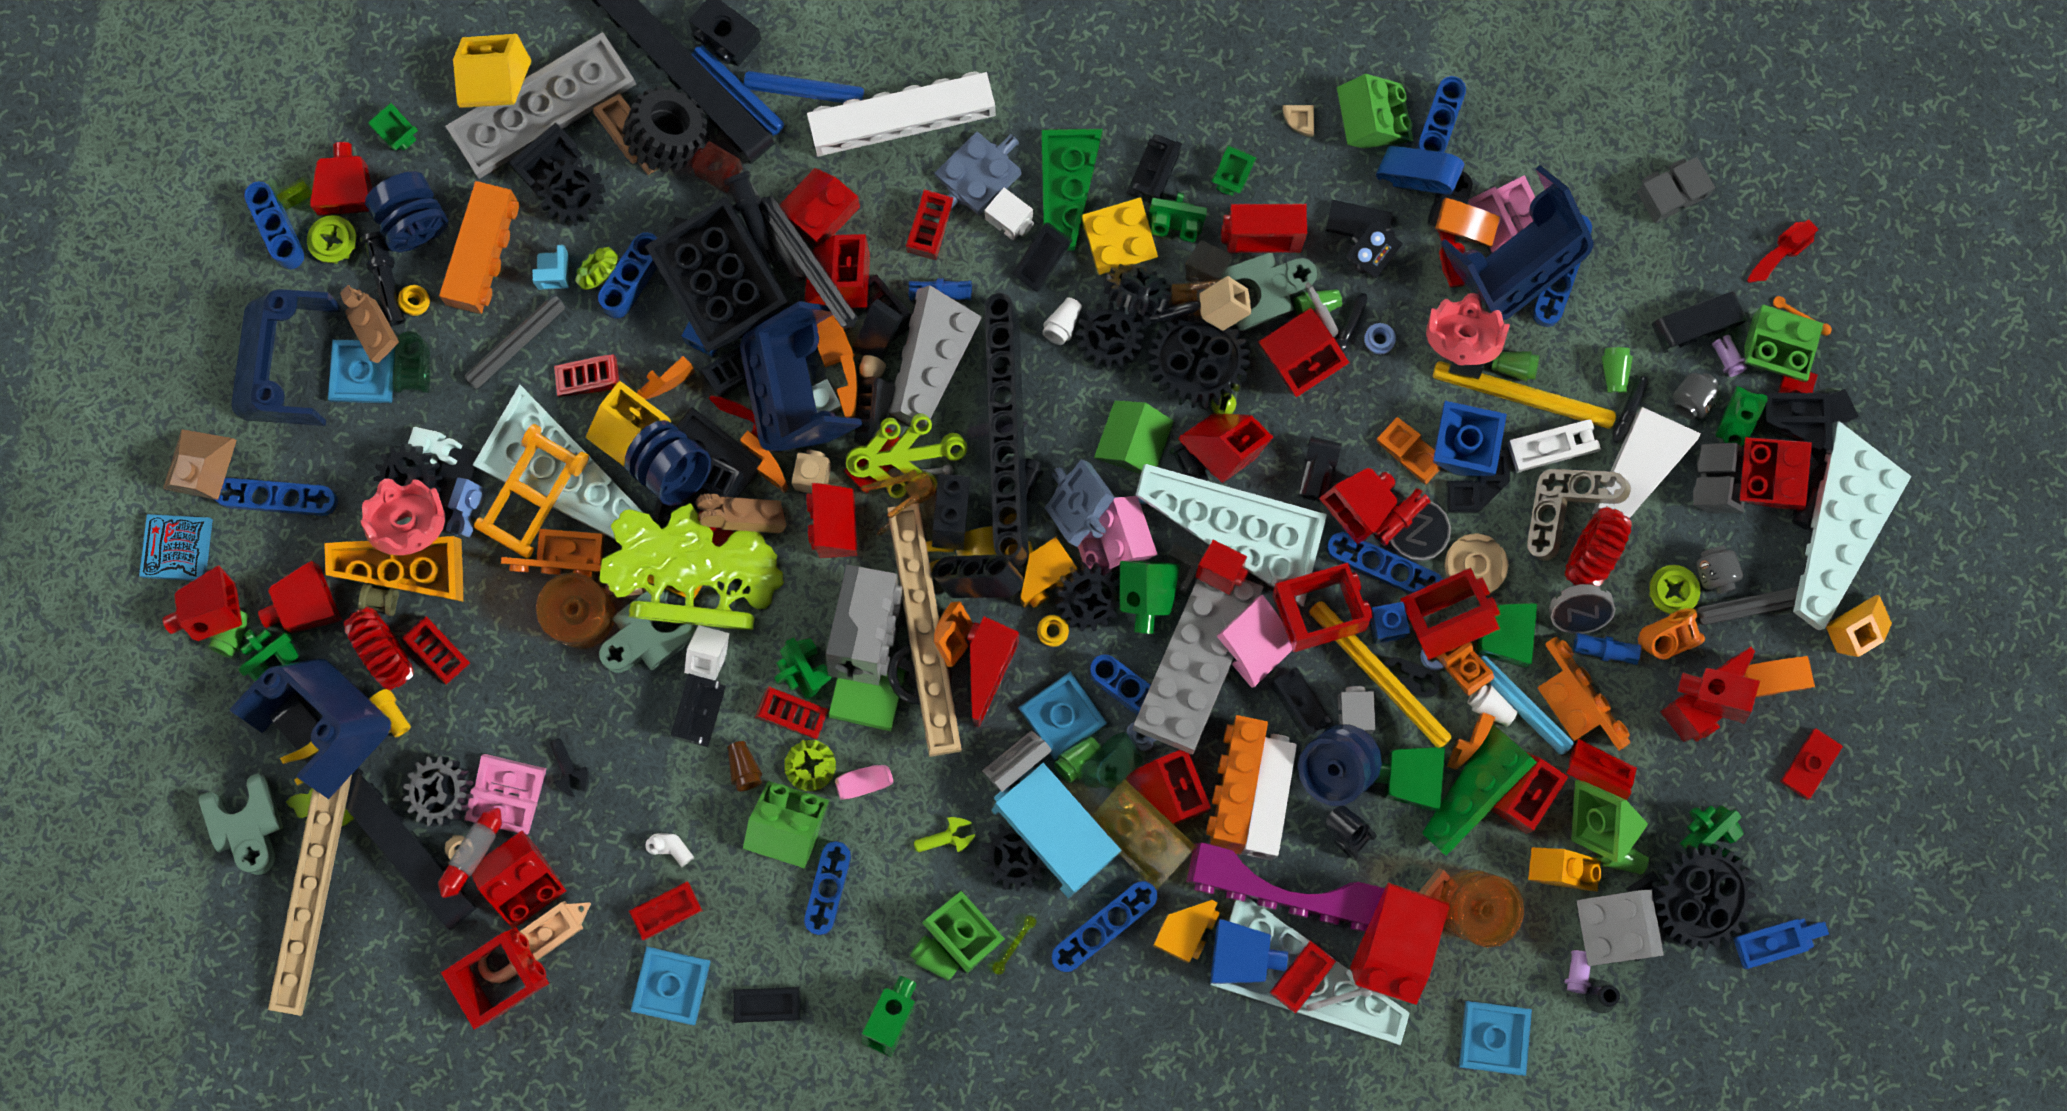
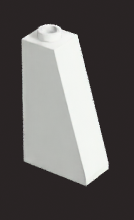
M1642 407L1636 413L1610 471L1620 473L1629 481L1631 486L1630 495L1624 502L1619 504L1596 503L1592 514L1608 506L1613 510L1615 508L1623 512V515L1630 518L1694 445L1701 433ZM1615 482V485L1613 487L1603 488L1608 489L1612 494H1614V491L1616 489H1620L1621 486L1617 482Z
M1271 734L1270 738L1265 737L1247 842L1241 853L1243 855L1271 861L1279 854L1297 746L1295 743H1290V738L1287 736Z

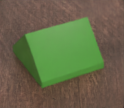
M1115 400L1094 458L1141 474L1144 464L1157 467L1174 421L1145 402Z
M1575 780L1572 842L1614 862H1622L1648 823L1627 800L1585 781Z
M962 891L923 921V925L967 973L1005 940Z

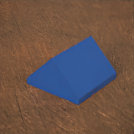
M1444 401L1433 463L1455 475L1495 476L1507 414Z

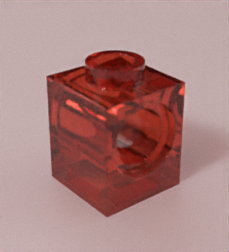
M708 141L704 149H698L692 160L695 176L726 194L730 187L725 185L724 180L740 173L743 169L739 158ZM714 162L723 164L719 170H708L709 165Z

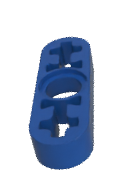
M841 842L828 843L821 853L804 918L806 928L815 935L827 934L832 930L851 862V852ZM836 848H841V854L845 856L844 861H838L835 870L837 872L842 871L841 878L831 873L822 874L824 867L830 870L832 860L827 857L828 852H834ZM832 879L836 882L837 892L833 897L825 898L820 895L819 885L823 880ZM816 898L823 903H834L832 910L827 907L825 908L824 917L829 919L827 925H821L820 930L815 929V923L811 921V916H817L820 910V905L814 906Z

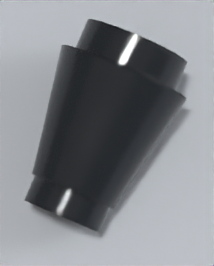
M1598 980L1591 983V987L1587 988L1585 999L1587 1005L1593 1011L1607 1013L1613 1010L1619 1002L1620 993L1611 983ZM1606 990H1608L1607 994H1610V1001L1604 999L1603 995Z

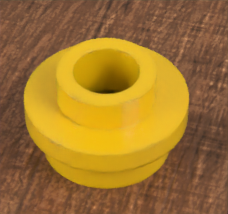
M406 286L398 295V305L406 314L418 316L423 314L429 307V295L421 286ZM416 298L419 301V304L413 305L408 301V299Z
M1058 615L1044 617L1037 627L1039 640L1049 647L1060 646L1066 641L1069 634L1067 622ZM1054 625L1058 627L1059 634L1055 637L1049 636L1047 634L1049 626Z

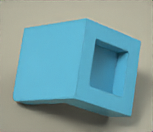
M557 245V252L539 253L537 255V269H533V283L538 290L569 288L568 251L564 245Z

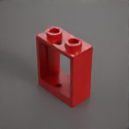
M1231 204L1229 215L1223 216L1221 244H1227V253H1301L1307 236L1306 204Z
M1348 563L1275 584L1272 596L1293 652L1367 630L1370 619H1372L1371 607L1367 600L1363 601L1359 592L1361 590L1359 577L1356 572L1351 571ZM1339 584L1353 620L1308 633L1294 597Z
M1471 568L1400 598L1401 602H1404L1406 614L1428 660L1500 629L1495 616L1500 615L1497 604L1493 597L1486 598L1487 595H1490L1483 577L1476 579ZM1475 595L1480 605L1479 607L1431 628L1427 627L1423 617Z
M517 927L499 934L441 972L473 1029L488 1024L550 984L546 978L545 968L534 958L529 949L528 939L523 933L519 932ZM502 945L526 987L495 1007H492L469 966Z

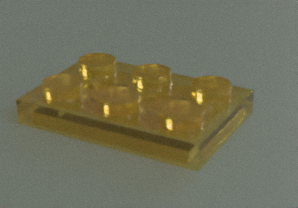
M1125 779L1091 816L1121 849L1119 855L1152 884L1156 890L1197 847Z

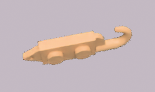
M563 901L520 931L528 939L529 949L537 961L583 929L582 922L591 903L567 904L566 901ZM489 954L478 960L480 974L491 983H503L518 974L511 961L501 970L494 972L487 966L486 960Z

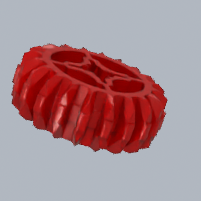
M1608 506L1603 507L1593 515L1592 519L1588 521L1586 527L1582 530L1568 557L1569 561L1566 564L1565 577L1574 586L1588 584L1598 587L1603 584V581L1608 578L1610 572L1614 570V566L1620 560V556L1625 550L1624 547L1629 540L1628 536L1631 533V520L1623 515V512L1615 508L1613 510Z
M367 606L362 610L359 609L344 621L345 632L353 645L352 647L356 650L371 675L375 677L382 687L391 691L407 683V680L413 676L412 664L387 623L384 622L382 617L373 608Z

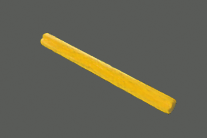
M1438 361L1434 367V379L1576 420H1592L1593 425L1610 429L1616 419L1615 411L1482 373L1478 380L1449 373L1450 364Z
M1322 601L1317 602L1309 611L1310 615L1323 629L1343 623ZM1356 635L1335 640L1437 748L1445 746L1450 741L1451 734Z

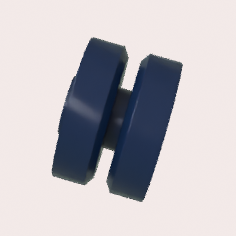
M1337 724L1326 729L1302 751L1298 763L1299 777L1306 791L1317 801L1329 806H1344L1357 799L1379 777L1382 766L1381 754L1374 739L1363 729L1350 724Z

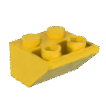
M517 34L462 37L453 58L456 98L459 108L515 104L532 61Z
M619 381L599 405L585 438L624 467L626 452L636 435L646 426L656 421L666 420L671 422V420Z

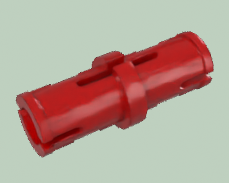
M1416 488L1399 506L1395 505L1390 512L1391 514L1373 533L1376 539H1379L1381 536L1379 542L1382 545L1386 546L1404 527L1408 528L1412 524V519L1426 505L1431 503L1426 494L1421 497L1422 490Z

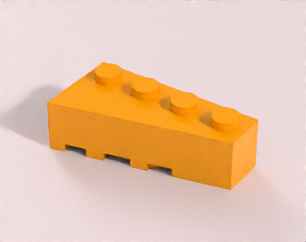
M455 536L438 537L423 550L407 555L383 553L373 547L369 541L324 543L325 571L328 576L463 602L462 541L460 538Z

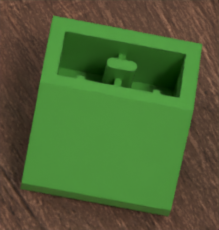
M1364 74L1337 87L1348 145L1364 149L1413 141L1412 122L1408 116L1406 105L1407 96L1401 83Z
M1762 305L1753 314L1744 345L1745 364L1807 382L1824 323Z
M768 781L748 820L743 849L805 868L813 851L829 800L787 787L783 784Z

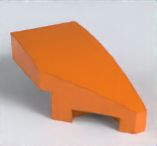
M682 356L661 377L653 370L650 371L647 375L650 381L639 389L637 394L645 400L661 395L684 382L695 373L692 364Z
M1484 712L1478 716L1470 741L1459 738L1455 742L1447 767L1455 770L1458 769L1477 751L1487 737L1495 716Z

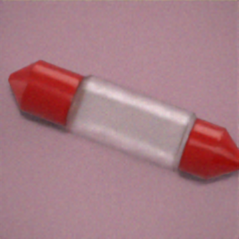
M499 808L483 812L465 836L449 861V866L438 881L441 897L458 895L467 879L476 870L502 826L501 810Z

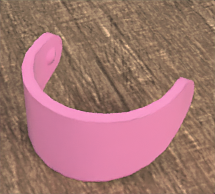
M873 765L844 773L835 779V784L840 800H845L884 789L893 784V778L888 766Z

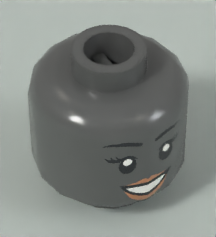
M1690 373L1673 393L1674 408L1680 415L1689 420L1705 418L1721 399V393L1717 387L1718 381L1708 373H1703L1702 375Z
M1725 545L1701 552V558L1697 560L1696 568L1702 586L1707 590L1716 589L1717 595L1735 590L1734 583L1743 578V572L1736 552L1730 549L1726 550Z

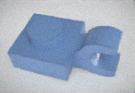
M457 478L448 504V508L454 510L447 524V532L457 536L461 534L468 538L473 532L471 518L478 519L488 489L468 479Z

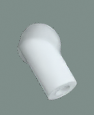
M656 833L646 841L645 847L650 854H672L681 867L694 859V856L676 834Z

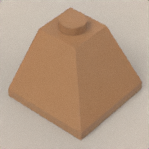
M182 429L163 489L218 500L237 440Z

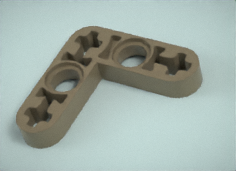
M1549 469L1544 471L1539 476L1527 541L1529 552L1542 561L1553 559L1560 549L1567 501L1619 504L1624 502L1630 495L1631 486L1629 481L1616 472ZM1554 479H1556L1561 484L1568 485V490L1564 486H1554L1552 491L1547 485L1548 483H1553ZM1583 479H1590V490L1585 494L1577 493V484ZM1615 482L1621 486L1620 489H1616L1614 494H1612L1608 489L1600 488V483L1604 487H1613ZM1549 507L1555 508V518L1550 522H1542V512ZM1539 528L1545 529L1546 533H1543ZM1545 539L1550 545L1549 547H1544L1543 551H1541L1537 545L1542 544Z

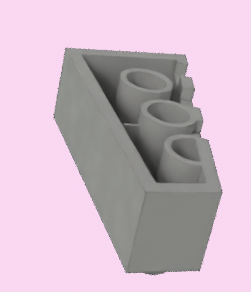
M930 285L917 289L916 305L908 326L910 327L908 339L903 347L900 372L896 377L895 391L888 411L890 415L907 425H911L912 418L918 413H924L931 419L982 318ZM918 421L916 427L920 428L926 426L927 421Z

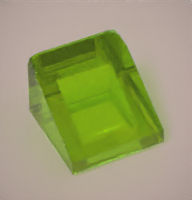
M301 177L278 190L276 197L286 209H290L309 198L312 190L304 177Z

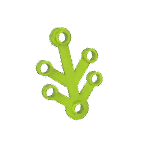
M918 413L912 418L911 425L890 451L879 452L888 439L897 438L901 432V427L896 419L886 418L881 422L879 431L866 446L855 447L848 453L846 467L856 477L871 476L886 487L891 497L901 498L907 491L904 481L899 477L890 476L879 467L892 464L914 480L923 493L930 494L937 488L936 478L932 473L922 471L910 461L946 456L949 460L956 461L966 455L968 447L960 434L949 433L943 437L939 444L909 448L919 435L927 434L932 428L930 418L924 413ZM926 420L927 424L923 428H917L918 421ZM888 425H896L893 432H885V428ZM960 445L958 452H950L952 446ZM860 459L868 460L865 466H857V462ZM931 479L932 485L930 487L922 486L924 480ZM894 484L902 485L899 491H891Z

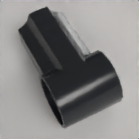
M1314 436L1310 437L1307 455L1304 459L1306 466L1298 496L1322 502L1319 498L1329 490L1332 471L1336 469L1342 443Z

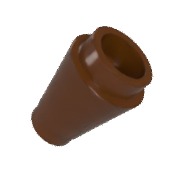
M738 741L730 744L727 749L731 784L735 785L737 791L740 792L748 791L761 785L760 777L762 772L746 742Z

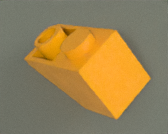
M1056 537L1029 554L1021 593V604L1024 608L1030 604L1034 608L1046 601L1049 596L1045 589L1049 588L1051 591L1057 586L1063 587L1064 584L1060 577L1063 575L1069 578L1071 576L1070 567L1075 568L1077 571L1076 565Z
M1875 595L1829 622L1826 629L1837 653L1859 657L1885 641L1892 622L1880 595Z
M1532 847L1528 880L1542 884L1598 892V883L1601 879V861L1597 860V858L1566 849Z
M1209 900L1169 914L1153 946L1186 963H1189L1192 957L1198 960L1206 943L1201 940V937L1206 928L1212 930L1220 912L1215 910L1218 902Z

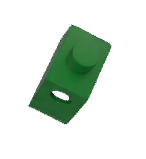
M1120 561V610L1125 613L1136 614L1134 632L1153 634L1155 615H1170L1180 564L1157 561Z
M1537 604L1497 605L1500 615L1495 616L1500 629L1478 638L1476 654L1527 668L1532 664Z
M1445 747L1392 750L1388 754V764H1382L1379 777L1374 782L1386 784L1385 798L1436 812L1440 809Z
M899 976L893 990L884 988L862 1032L861 1044L890 1058L892 1057L914 1009L915 1001L910 999L917 985L914 981ZM891 1004L900 1007L898 1014L891 1015L887 1012Z

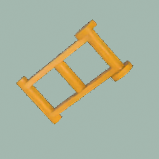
M532 424L525 432L521 442L525 450L484 519L479 517L474 523L475 529L526 559L532 555L534 548L530 545L571 475L576 477L580 475L589 460L587 453L581 451L576 455L541 435L542 429L536 424ZM537 448L566 463L548 496L519 481ZM512 491L540 507L522 540L493 525Z

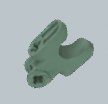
M1267 253L1225 268L1218 275L1219 280L1229 276L1240 284L1252 287L1258 297V304L1251 309V314L1236 323L1238 330L1246 331L1293 313L1295 310L1290 298L1300 295L1301 292H1306L1305 284L1309 282L1313 285L1317 278V269L1313 262L1305 258H1298L1277 266L1273 253ZM1296 271H1298L1300 275H1306L1303 282L1300 278L1294 279L1293 276L1296 273Z
M664 589L660 595V603H665L667 600L668 590ZM646 591L634 601L651 602V595ZM629 604L613 617V621L620 631L603 643L599 651V658L606 668L615 673H623L641 660L645 662L650 670H654L691 642L697 628L694 625L685 624L673 632H659L654 629L652 620L628 617ZM614 649H617L619 652L624 650L621 654L623 660L619 663L616 660L610 661L613 658L611 652Z
M259 772L247 779L248 803L238 813L229 814L225 810L221 798L215 793L209 791L201 794L199 797L201 811L211 842L216 851L220 853L231 849L237 867L244 872L255 875L265 874L274 866L275 852L269 834L283 828L268 778ZM254 851L260 853V856L255 858L256 864L250 862V859L254 857Z

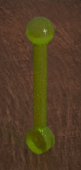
M1029 915L1025 917L1024 926L999 962L993 964L992 970L995 974L1000 975L1004 973L1005 964L1028 930L1036 926L1037 920L1034 916Z

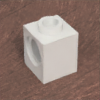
M1003 188L985 209V220L998 230H1005L1004 234L1013 241L1019 235L1022 237L1026 236L1034 224L1032 221L1033 209L1006 188Z
M698 625L687 648L684 673L716 680L727 654L729 633Z

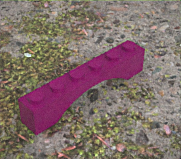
M1202 842L1194 844L1186 880L1187 883L1195 884L1194 890L1198 892L1214 894L1215 889L1227 892V899L1245 902L1247 897L1258 900L1257 906L1276 910L1277 905L1289 908L1288 914L1307 918L1308 913L1320 915V922L1339 925V921L1351 923L1350 929L1360 932H1366L1385 888L1362 882H1350L1335 890L1320 894L1290 892L1273 886L1256 876L1242 863L1233 850Z

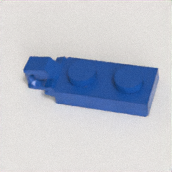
M1804 918L1790 920L1733 937L1743 969H1749L1809 951V948L1814 947L1812 939L1829 935L1825 922H1818L1807 926Z

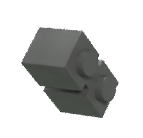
M1698 157L1686 161L1685 158L1680 159L1669 166L1670 172L1667 171L1660 175L1657 171L1642 180L1643 184L1637 191V194L1655 224L1678 213V208L1681 206L1686 209L1708 198L1714 191L1715 186Z
M1737 443L1701 445L1700 456L1697 460L1698 472L1701 473V478H1697L1696 486L1693 490L1694 506L1713 514L1744 512L1745 502L1739 501L1741 484H1733L1734 480H1741L1744 447Z

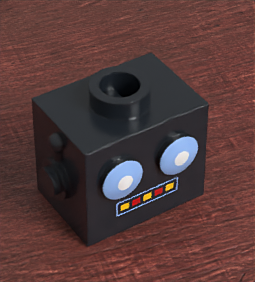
M1371 221L1365 230L1359 227L1351 237L1349 243L1353 246L1345 256L1348 257V262L1355 264V269L1361 274L1369 273L1374 278H1377L1403 243L1395 237V231L1390 227H1383L1379 221Z

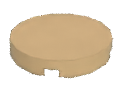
M1478 533L1464 535L1455 541L1446 553L1444 562L1446 577L1448 578L1471 568L1476 579L1483 577L1491 593L1500 587L1507 576L1509 564L1506 552L1490 536Z

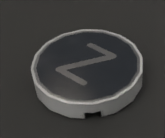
M1431 502L1412 519V524L1408 528L1404 527L1389 541L1391 546L1399 556L1409 561L1424 562L1435 558L1445 549L1450 539L1451 525L1447 514L1439 505Z
M1588 584L1566 588L1561 591V596L1557 599L1554 597L1551 600L1549 607L1553 625L1559 630L1571 634H1584L1604 627L1612 620L1616 610L1613 597L1609 591H1601L1599 586Z

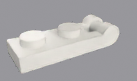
M1585 420L1510 440L1507 444L1516 473L1600 451L1599 441L1594 439L1592 433L1594 430L1592 420ZM1580 434L1582 444L1576 445L1573 435Z

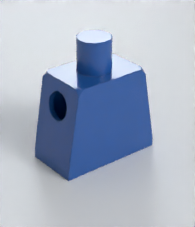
M1219 919L1216 926L1210 984L1265 982L1267 969L1286 971L1288 951L1270 949V934Z

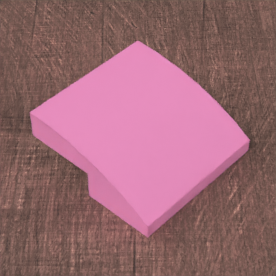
M1525 175L1498 189L1493 187L1468 201V204L1500 216L1493 245L1490 247L1492 253L1519 233L1522 228L1524 229L1533 222L1529 208L1535 195Z
M1263 594L1249 604L1217 635V638L1236 659L1232 665L1251 688L1255 687L1293 650L1282 620Z
M483 754L480 759L475 787L470 791L473 794V798H470L468 801L469 809L466 811L465 820L476 823L483 812L499 808L502 817L500 829L515 833L523 830L528 835L546 774V768ZM494 789L502 790V791H504V793H503V792L494 791Z

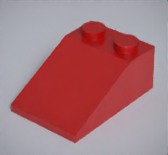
M985 616L980 624L977 622L973 624L967 638L969 640L968 645H970L973 726L978 728L981 726L1019 644L1018 631Z
M1752 647L1747 648L1716 670L1744 676L1755 650ZM1709 689L1712 694L1719 695L1715 689ZM1688 694L1681 695L1662 709L1660 713L1683 742L1692 738L1697 742L1720 728L1717 721L1723 717L1694 708L1696 697Z
M1387 883L1350 965L1355 985L1417 1005L1430 977L1449 910V903Z

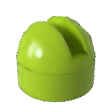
M1233 395L1230 400H1227L1225 411L1219 409L1220 405L1215 404L1213 400L1211 402L1213 412L1218 414H1232L1236 408V399Z

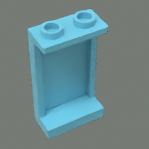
M1042 763L1038 768L1034 769L1032 767L1018 778L1020 783L1013 789L1007 787L1003 792L1000 791L994 797L996 803L991 811L995 815L1000 813L1063 884L1060 890L1069 899L1120 853L1121 849L1050 769Z

